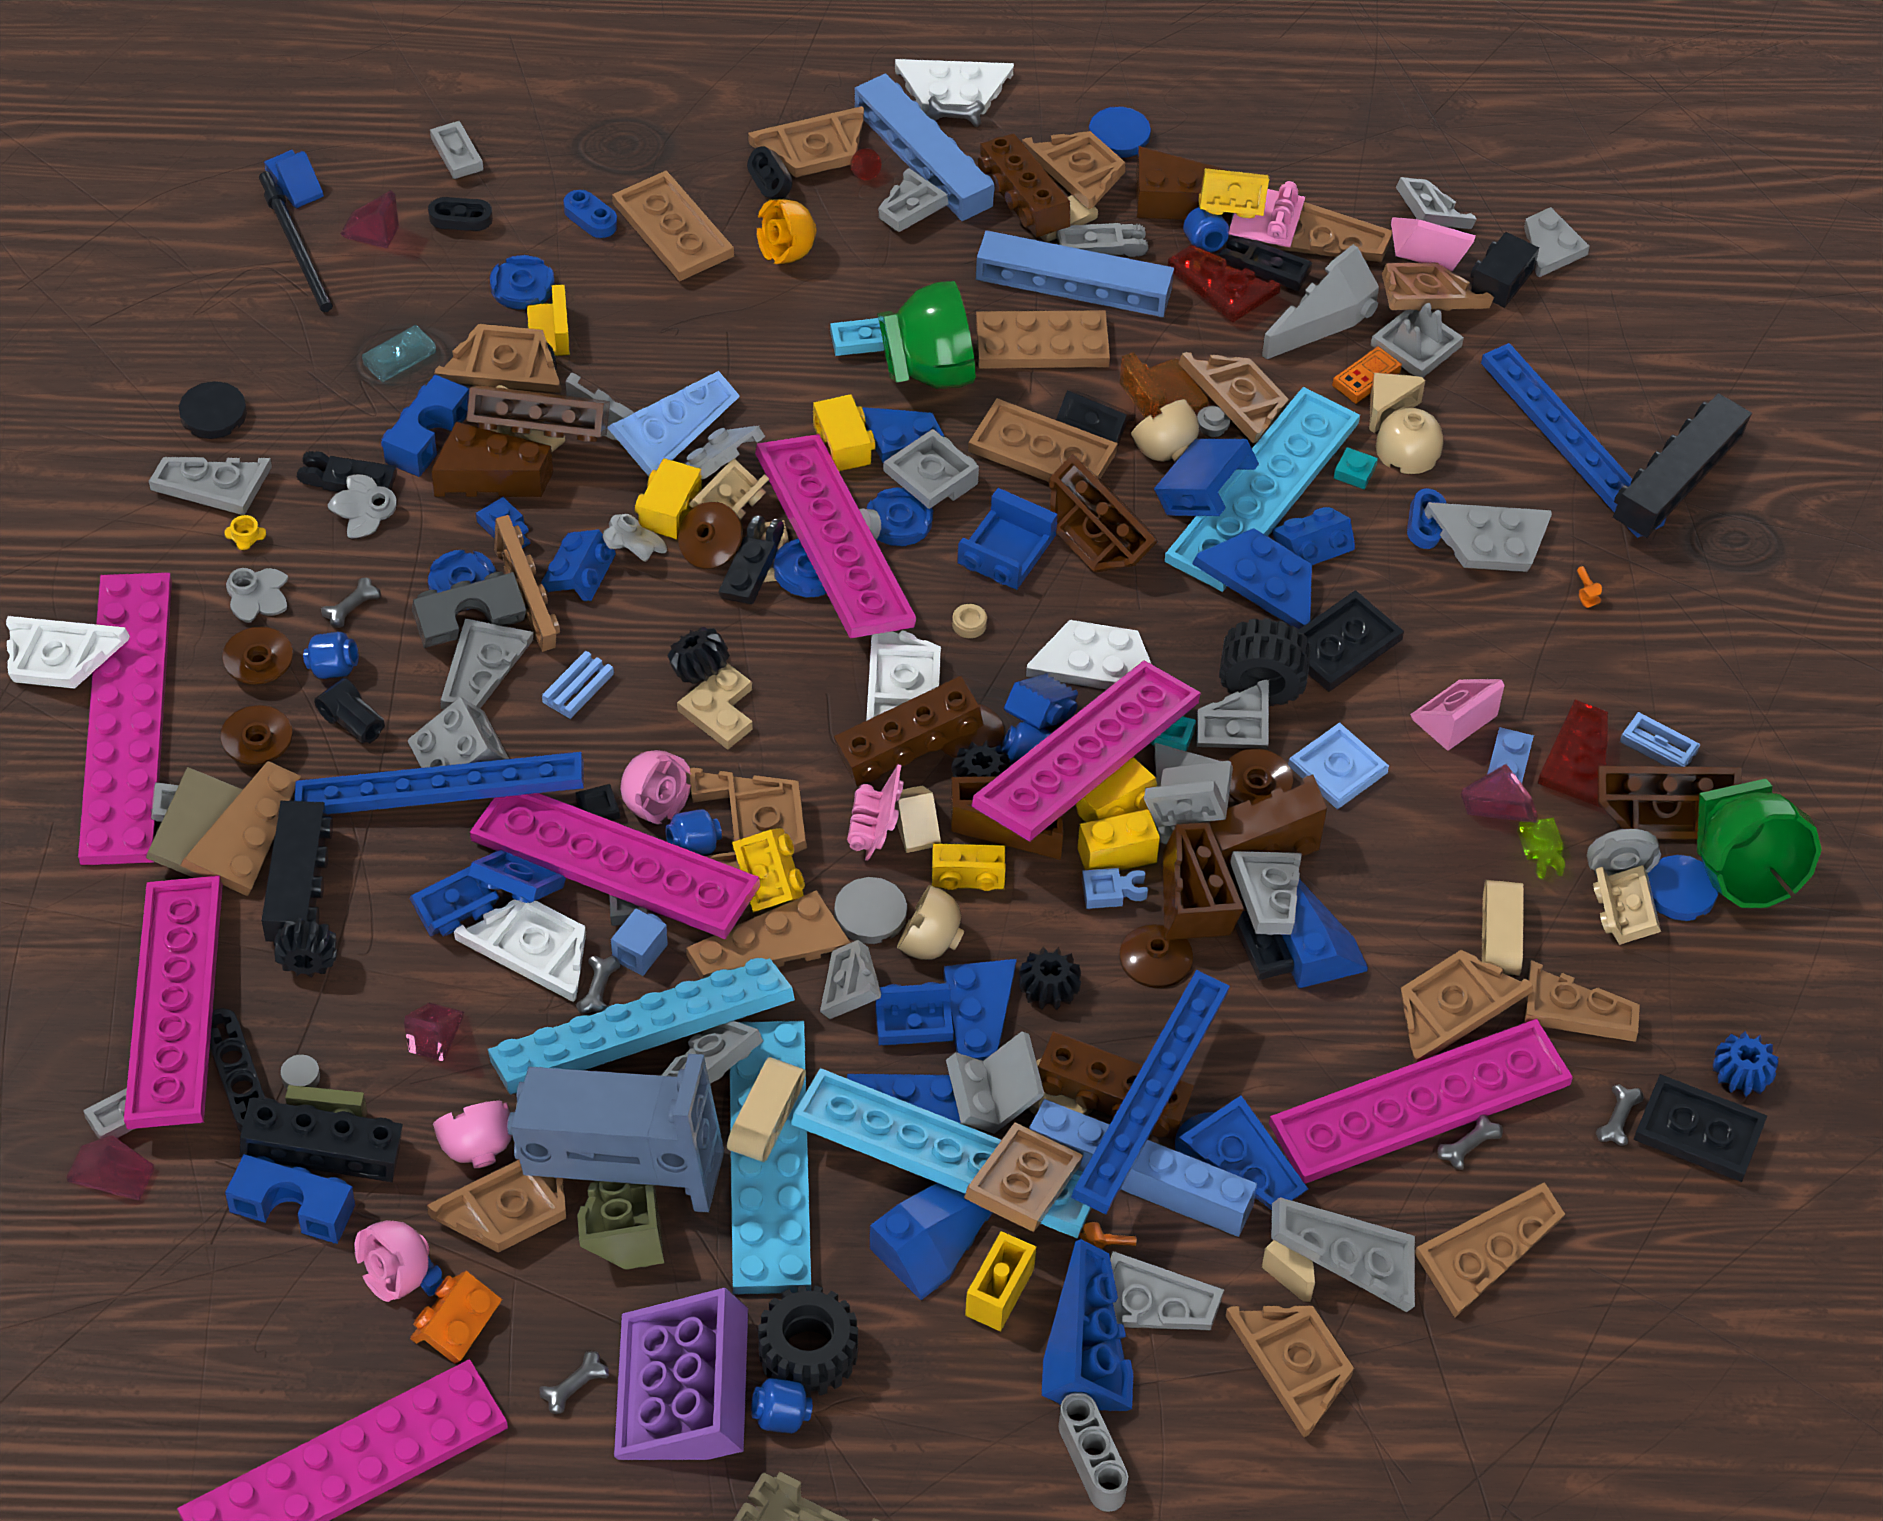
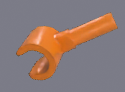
M1579 567L1577 572L1584 584V588L1579 590V598L1583 606L1589 608L1601 603V598L1598 595L1602 593V586L1600 583H1593L1585 567Z
M1098 1222L1086 1223L1083 1226L1084 1233H1080L1082 1240L1100 1249L1104 1248L1105 1245L1111 1244L1136 1246L1137 1242L1136 1236L1103 1234Z

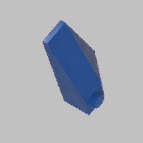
M1299 879L1296 893L1295 922L1291 935L1281 934L1294 961V968L1291 973L1298 989L1367 972V964L1355 938Z
M936 1183L904 1200L870 1225V1250L920 1300L950 1279L957 1268V1263L975 1241L976 1234L984 1222L988 1221L993 1212L965 1199V1193L940 1183Z

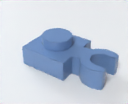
M1119 868L1082 871L1086 909L1122 906L1123 897H1128L1133 901L1146 900L1147 887L1138 888L1134 886L1135 884H1144L1145 872L1135 870L1128 873L1127 876L1120 877Z

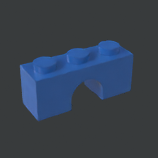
M435 374L427 385H423L420 388L412 404L403 409L399 420L393 428L388 429L384 433L381 445L384 451L385 463L395 465L396 468L420 477L437 456L435 432L429 429L444 428L452 431L456 422L462 423L467 417L470 389Z
M244 1154L225 1191L229 1212L265 1223L272 1209L283 1202L299 1203L301 1207L298 1211V1219L301 1233L338 1244L356 1206L352 1186L342 1179L336 1177L327 1179L314 1175L302 1167L290 1168L279 1165L264 1156L255 1158Z

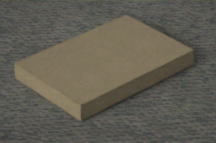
M187 767L146 858L193 878L204 877L180 865L183 859L243 789Z

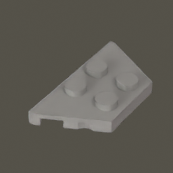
M1428 502L1424 510L1428 519L1433 517L1442 529L1440 536L1454 550L1455 557L1463 568L1528 572L1533 564L1552 516L1551 510Z

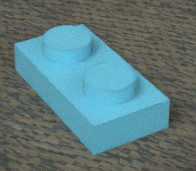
M878 318L830 323L835 356L884 351Z

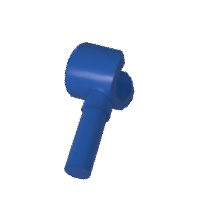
M428 1256L427 1274L420 1286L431 1297L435 1294L443 1279L441 1269L437 1265L434 1266Z

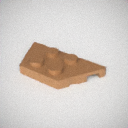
M861 106L749 132L748 141L755 149L765 146L775 151L788 172L795 177L856 164L864 120V108Z
M1091 131L1078 132L1072 135H1051V142L1033 143L1032 137L1022 139L1024 146L1043 169L1088 209L1093 208L1125 173V161Z
M1386 263L1382 272L1391 310L1421 311L1426 303L1431 304V309L1445 311L1452 309L1490 308L1494 299L1487 292L1484 294L1471 292L1468 290L1469 281L1453 274L1438 263Z
M478 324L469 333L468 339L460 343L452 351L453 358L444 367L439 365L434 374L458 384L490 387L502 385L511 389L561 393V385L553 359L548 349L544 332L540 329Z
M1185 352L1181 355L1179 361L1181 367L1252 443H1256L1287 406L1289 399L1250 358H1227L1220 355H1210L1209 361L1194 360L1192 353Z
M1463 950L1456 952L1401 987V998L1413 1062L1417 1063L1431 1058L1533 992V984L1524 978L1522 982L1504 974L1502 968L1491 963H1483L1476 956Z
M517 1160L428 1204V1215L441 1224L499 1253L566 1219L563 1178L523 1175L520 1160Z
M1239 1306L1227 1308V1320L1303 1438L1309 1436L1352 1377L1354 1367L1313 1306H1293L1291 1308L1263 1306L1262 1311H1239Z

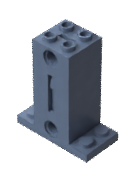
M688 1054L685 1069H680L677 1077L528 1067L524 1082H519L517 1087L518 1104L516 1110L509 1114L507 1124L508 1134L513 1135L515 1142L514 1156L515 1159L520 1160L523 1175L685 1187L686 1195L691 1196L694 1211H710L724 1155V1147L703 1054Z

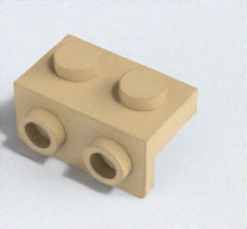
M734 458L706 485L689 505L694 508L705 502H720L732 508L739 519H741L746 514L742 507L747 502L753 506L766 493L762 486L769 478L764 474L757 480Z
M1643 865L1608 876L1603 867L1596 869L1598 882L1593 883L1598 902L1604 904L1605 912L1600 913V918L1607 934L1612 932L1619 945L1661 932L1648 874Z

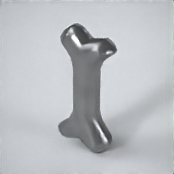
M931 96L928 100L930 109L925 114L935 121L942 117L965 118L974 127H978L981 124L980 114L984 111L985 105L980 100L975 101L969 106L944 105L935 96Z
M361 578L358 580L357 589L342 602L335 606L322 607V616L330 619V625L333 628L343 627L347 614L363 601L381 598L380 589L372 586L370 578Z
M593 956L588 959L589 964L594 969V976L587 996L576 1004L580 1014L599 1013L605 1011L608 1007L603 1002L602 997L608 977L620 968L619 960L615 956H610L606 959Z
M1618 1084L1612 1087L1617 1103L1607 1125L1597 1129L1596 1135L1601 1142L1613 1141L1623 1146L1628 1144V1138L1623 1131L1628 1114L1633 1105L1643 1101L1644 1095L1639 1088L1626 1089Z
M1482 1114L1476 1120L1477 1125L1475 1129L1458 1142L1439 1145L1438 1157L1442 1160H1449L1454 1169L1463 1170L1465 1155L1487 1139H1500L1503 1127L1500 1124L1491 1123L1487 1116Z
M588 1351L584 1354L583 1364L559 1385L552 1387L541 1386L539 1388L540 1397L549 1402L551 1413H563L566 1400L591 1379L608 1378L609 1369L600 1363L598 1352Z

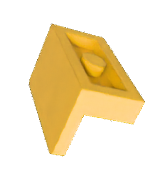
M552 285V304L527 306L528 328L543 330L546 341L553 348L555 356L570 355L565 285Z

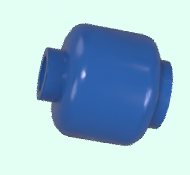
M1198 207L1191 211L1184 220L1183 229L1185 236L1199 252L1213 253L1218 251L1229 238V226L1222 215L1211 214Z
M331 632L314 635L309 642L308 648L304 649L303 658L306 668L311 669L317 678L331 679L348 676L352 672L353 667L357 666L359 654L356 642L353 639H350L344 632Z
M1020 722L1016 727L1010 726L1002 745V753L1009 755L1010 765H1013L1047 738L1051 732L1044 728L1038 730L1025 722Z
M705 809L677 813L672 817L671 823L666 825V839L668 843L703 856L712 854L716 848L717 840L722 838L718 819H712Z
M769 1378L761 1387H756L754 1390L751 1416L753 1419H757L759 1427L763 1430L793 1434L800 1429L803 1421L810 1420L813 1407L812 1398L806 1397L805 1388L799 1382Z

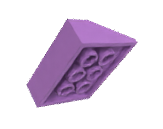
M726 1288L622 1314L614 1457L616 1459L709 1460L744 1451L748 1308Z

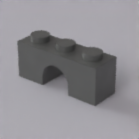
M501 571L487 575L483 581L472 584L471 581H461L452 585L450 590L442 592L428 590L420 593L416 599H413L412 612L423 647L427 648L458 639L459 627L456 616L465 609L481 611L490 624L507 626L524 621L526 608L514 572L504 574Z

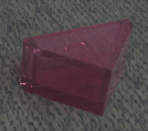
M390 190L353 211L340 234L347 239L388 248L399 228L395 193Z
M1507 764L1462 790L1461 797L1468 815L1537 823L1538 815L1532 797Z
M429 1002L406 1015L404 1026L408 1052L444 1061L461 1024L464 1012Z
M111 1135L82 1145L66 1178L71 1183L140 1201L155 1168L152 1163Z

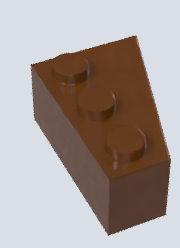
M1138 146L1136 167L1137 218L1185 220L1191 211L1199 207L1198 199L1202 190L1204 169L1231 170ZM1224 212L1222 216L1225 221H1232L1233 213Z

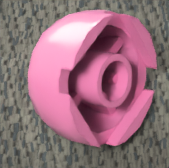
M654 750L641 753L631 760L623 773L620 788L622 799L629 810L642 819L654 824H662L660 821L666 816L671 820L685 806L690 794L691 785L686 783V773L691 774L690 768L684 759L665 751Z
M498 1100L463 1108L464 1113L456 1116V1119H453L452 1112L448 1113L433 1123L436 1137L442 1150L452 1160L459 1163L472 1162L474 1168H482L495 1163V1155L504 1151L512 1138V1135L508 1134L507 1129L510 1114L507 1102L503 1104L502 1101Z
M389 1220L372 1224L357 1233L354 1243L357 1264L364 1261L368 1274L362 1277L377 1297L389 1302L406 1296L420 1286L427 1274L429 1264V1245L422 1235L418 1234L416 1230L404 1222Z

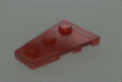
M1194 245L1188 246L1168 259V267L1174 268V274L1232 322L1237 321L1280 293V283L1270 280L1268 283L1255 277V272L1246 268L1242 271L1226 265V259Z
M1574 700L1539 775L1537 784L1602 808L1598 803L1597 766H1607V711Z

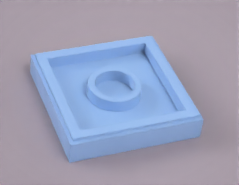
M1340 722L1290 757L1288 762L1290 768L1302 779L1313 774L1322 797L1337 810L1386 775L1389 769L1387 763Z

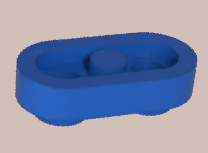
M574 190L564 197L565 215L588 234L596 238H606L616 232L617 215L615 211L592 193L586 190Z
M1427 488L1419 490L1410 505L1407 535L1410 541L1423 549L1434 548L1440 541V534L1442 532L1433 517L1428 519L1424 510L1428 502L1446 503L1445 498L1439 492Z

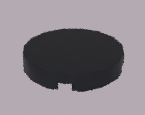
M216 381L201 383L189 389L182 396L178 406L181 423L185 429L187 427L193 435L208 439L225 437L231 434L232 429L237 425L239 428L244 423L247 415L245 399L239 389L228 383Z

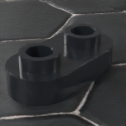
M765 146L754 149L748 158V172L765 197L772 200L784 199L792 187L790 173L775 151Z
M440 197L433 200L428 206L430 223L440 229L481 231L488 228L493 221L491 205L481 199Z

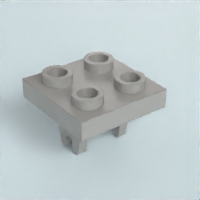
M1426 303L1421 311L1405 310L1372 336L1371 346L1374 348L1379 346L1402 364V368L1414 376L1423 378L1461 348L1464 337L1442 323L1441 311L1436 310L1432 313L1431 304Z

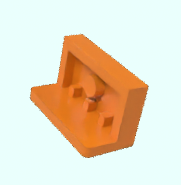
M464 1271L453 1278L449 1275L441 1282L435 1291L438 1299L431 1308L429 1306L424 1308L415 1319L413 1325L417 1329L410 1338L416 1344L425 1340L454 1364L462 1360L503 1300L468 1271Z

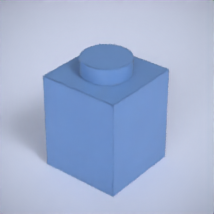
M635 908L611 938L612 956H615L621 965L644 976L668 945L667 924L658 916L646 914Z

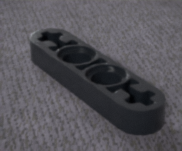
M220 1008L213 1010L210 1050L237 1128L241 1133L247 1111L245 1106H248L249 1098L261 1100L265 1096L236 1015L229 1009ZM224 1023L229 1037L223 1041L217 1025ZM229 1051H238L242 1054L241 1059L236 1063L228 1064L222 1061V1057ZM239 1081H249L253 1084L251 1090L244 1094L235 1093L232 1091V1088Z

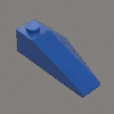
M1082 1239L1075 1241L1045 1351L1042 1396L1061 1405L1066 1396L1071 1393L1080 1392L1089 1395L1096 1403L1098 1410L1128 1411L1132 1409L1133 1369L1131 1360L1124 1359L1121 1339L1126 1337L1124 1324H1117L1113 1303L1118 1299L1110 1256L1109 1253Z

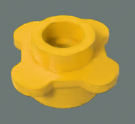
M242 515L236 517L231 522L230 527L225 529V537L232 539L238 549L247 550L257 540H263L266 537V530L258 527L256 519L252 516Z

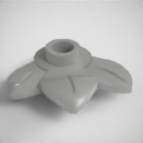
M366 475L348 476L346 479L348 490L335 494L328 503V509L341 517L349 519L347 536L351 539H357L374 533L378 529L380 521L387 519L395 512L397 500L390 489L377 486L375 481ZM378 498L385 499L384 504L380 506L374 505L373 502Z
M629 514L612 516L609 528L603 532V539L609 549L626 547L644 562L648 561L653 551L659 553H666L667 551L665 542L657 534L641 527L638 520Z
M248 568L234 570L226 583L227 592L232 597L230 607L233 614L243 622L251 623L258 613L266 616H275L287 610V602L279 588L287 582L288 575L272 568H266L256 573Z

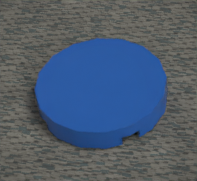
M1109 107L1099 111L1092 117L1088 130L1120 158L1137 155L1138 146L1145 147L1149 143L1151 136L1150 124L1145 116L1134 109L1126 107Z
M528 255L507 258L506 263L500 266L498 263L490 275L491 294L496 301L507 308L517 310L527 309L528 305L544 304L552 296V285H555L551 267L549 266L548 268V266L544 265V261L538 257Z
M905 488L885 489L879 492L877 497L873 501L870 500L867 504V509L876 510L880 516L881 530L877 540L893 546L915 544L924 539L932 528L933 509L927 508Z
M799 539L789 541L778 549L773 568L774 577L782 588L802 597H819L827 594Z
M454 550L443 554L433 562L428 575L429 590H437V592L450 590L452 585L461 581H471V584L483 581L487 575L496 572L492 561L482 553L473 551L474 554L465 553V550Z
M1672 855L1663 857L1648 872L1656 910L1671 919L1682 921L1695 920L1696 916L1709 913L1717 900L1718 891L1712 886L1703 862L1691 856Z

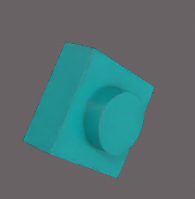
M1347 447L1335 469L1333 479L1365 490L1376 469L1378 458Z
M1182 716L1152 741V745L1154 746L1155 743L1187 751L1195 731L1196 720Z

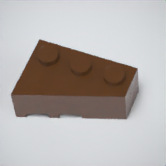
M456 422L431 470L434 497H445V492H466L467 497H477V492H498L499 497H542L553 474L551 446Z
M1313 774L1303 778L1305 784L1284 793L1281 787L1272 790L1271 794L1273 797L1257 804L1251 805L1250 800L1228 808L1226 819L1206 821L1211 826L1228 870H1232L1230 860L1233 851L1302 853V856L1320 850L1327 806Z
M952 777L950 801L952 832L1061 860L1063 843L1062 816L1029 842L972 807L973 796L996 777Z
M1209 822L1176 824L1163 850L1164 940L1230 935L1244 910Z

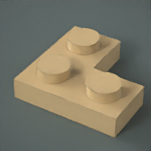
M727 663L724 668L718 670L717 675L710 676L707 681L704 680L678 701V712L728 750L753 730L752 720L733 706L752 691V681Z

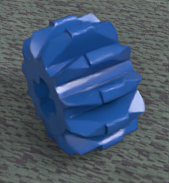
M1746 1031L1739 1038L1730 1034L1726 1038L1725 1043L1721 1042L1715 1051L1716 1057L1713 1061V1071L1719 1073L1717 1077L1718 1084L1729 1083L1730 1093L1735 1091L1736 1088L1741 1089L1745 1097L1751 1093V1090L1761 1094L1765 1090L1766 1085L1773 1083L1776 1076L1775 1071L1778 1066V1057L1772 1054L1773 1044L1763 1045L1761 1044V1035L1751 1039Z

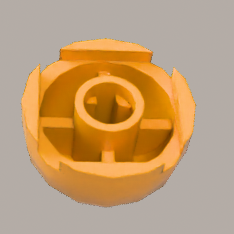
M774 199L764 203L758 214V218H763L762 228H757L758 244L763 256L767 260L773 258L775 261L773 264H787L798 261L807 255L813 246L817 232L816 224L808 209L797 201Z

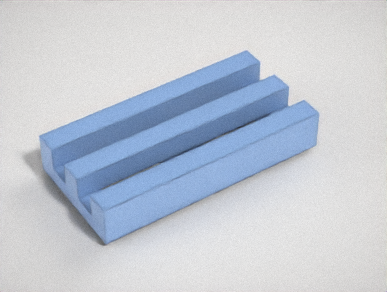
M585 651L542 694V702L571 719L614 675L613 666L609 664L606 666L602 665L601 659L598 657L592 659L591 653ZM597 672L598 674L581 690L583 684ZM579 692L567 706L564 705L573 694Z
M1640 712L1633 718L1620 739V742L1665 766L1686 767L1691 763L1693 756L1698 753L1700 748L1699 743ZM1637 727H1640V728H1642V729H1644V730H1646V731L1652 733L1653 735H1651V734H1649V733H1647V732H1645V731H1643V730H1641V729H1639V728H1637Z

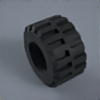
M1264 618V620L1249 619L1248 623L1242 621L1236 625V628L1232 627L1224 638L1219 671L1222 686L1227 688L1229 694H1233L1237 691L1240 693L1257 685L1259 681L1269 680V706L1288 704V700L1294 701L1299 698V694H1303L1307 685L1311 645L1307 642L1305 634L1298 633V628L1288 626L1286 622L1280 620L1276 622L1271 621L1272 619Z
M799 1286L796 1293H792L790 1289L782 1292L781 1300L774 1297L769 1302V1310L763 1311L758 1330L759 1359L762 1362V1370L766 1376L772 1375L774 1379L801 1383L805 1388L806 1397H811V1391H818L819 1396L827 1394L829 1386L837 1389L842 1385V1377L846 1379L850 1377L852 1365H856L857 1318L854 1312L850 1313V1305L846 1300L838 1302L837 1293L830 1291L827 1295L823 1293V1287L815 1286L814 1291H806V1286ZM806 1331L819 1333L829 1340L825 1346L813 1351L799 1350L787 1341L792 1336Z

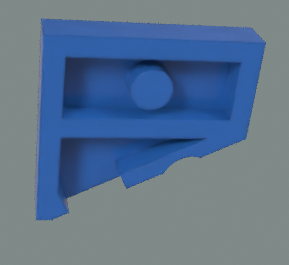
M862 408L865 415L866 431H872L875 439V449L882 462L932 429L942 437H945L933 413Z

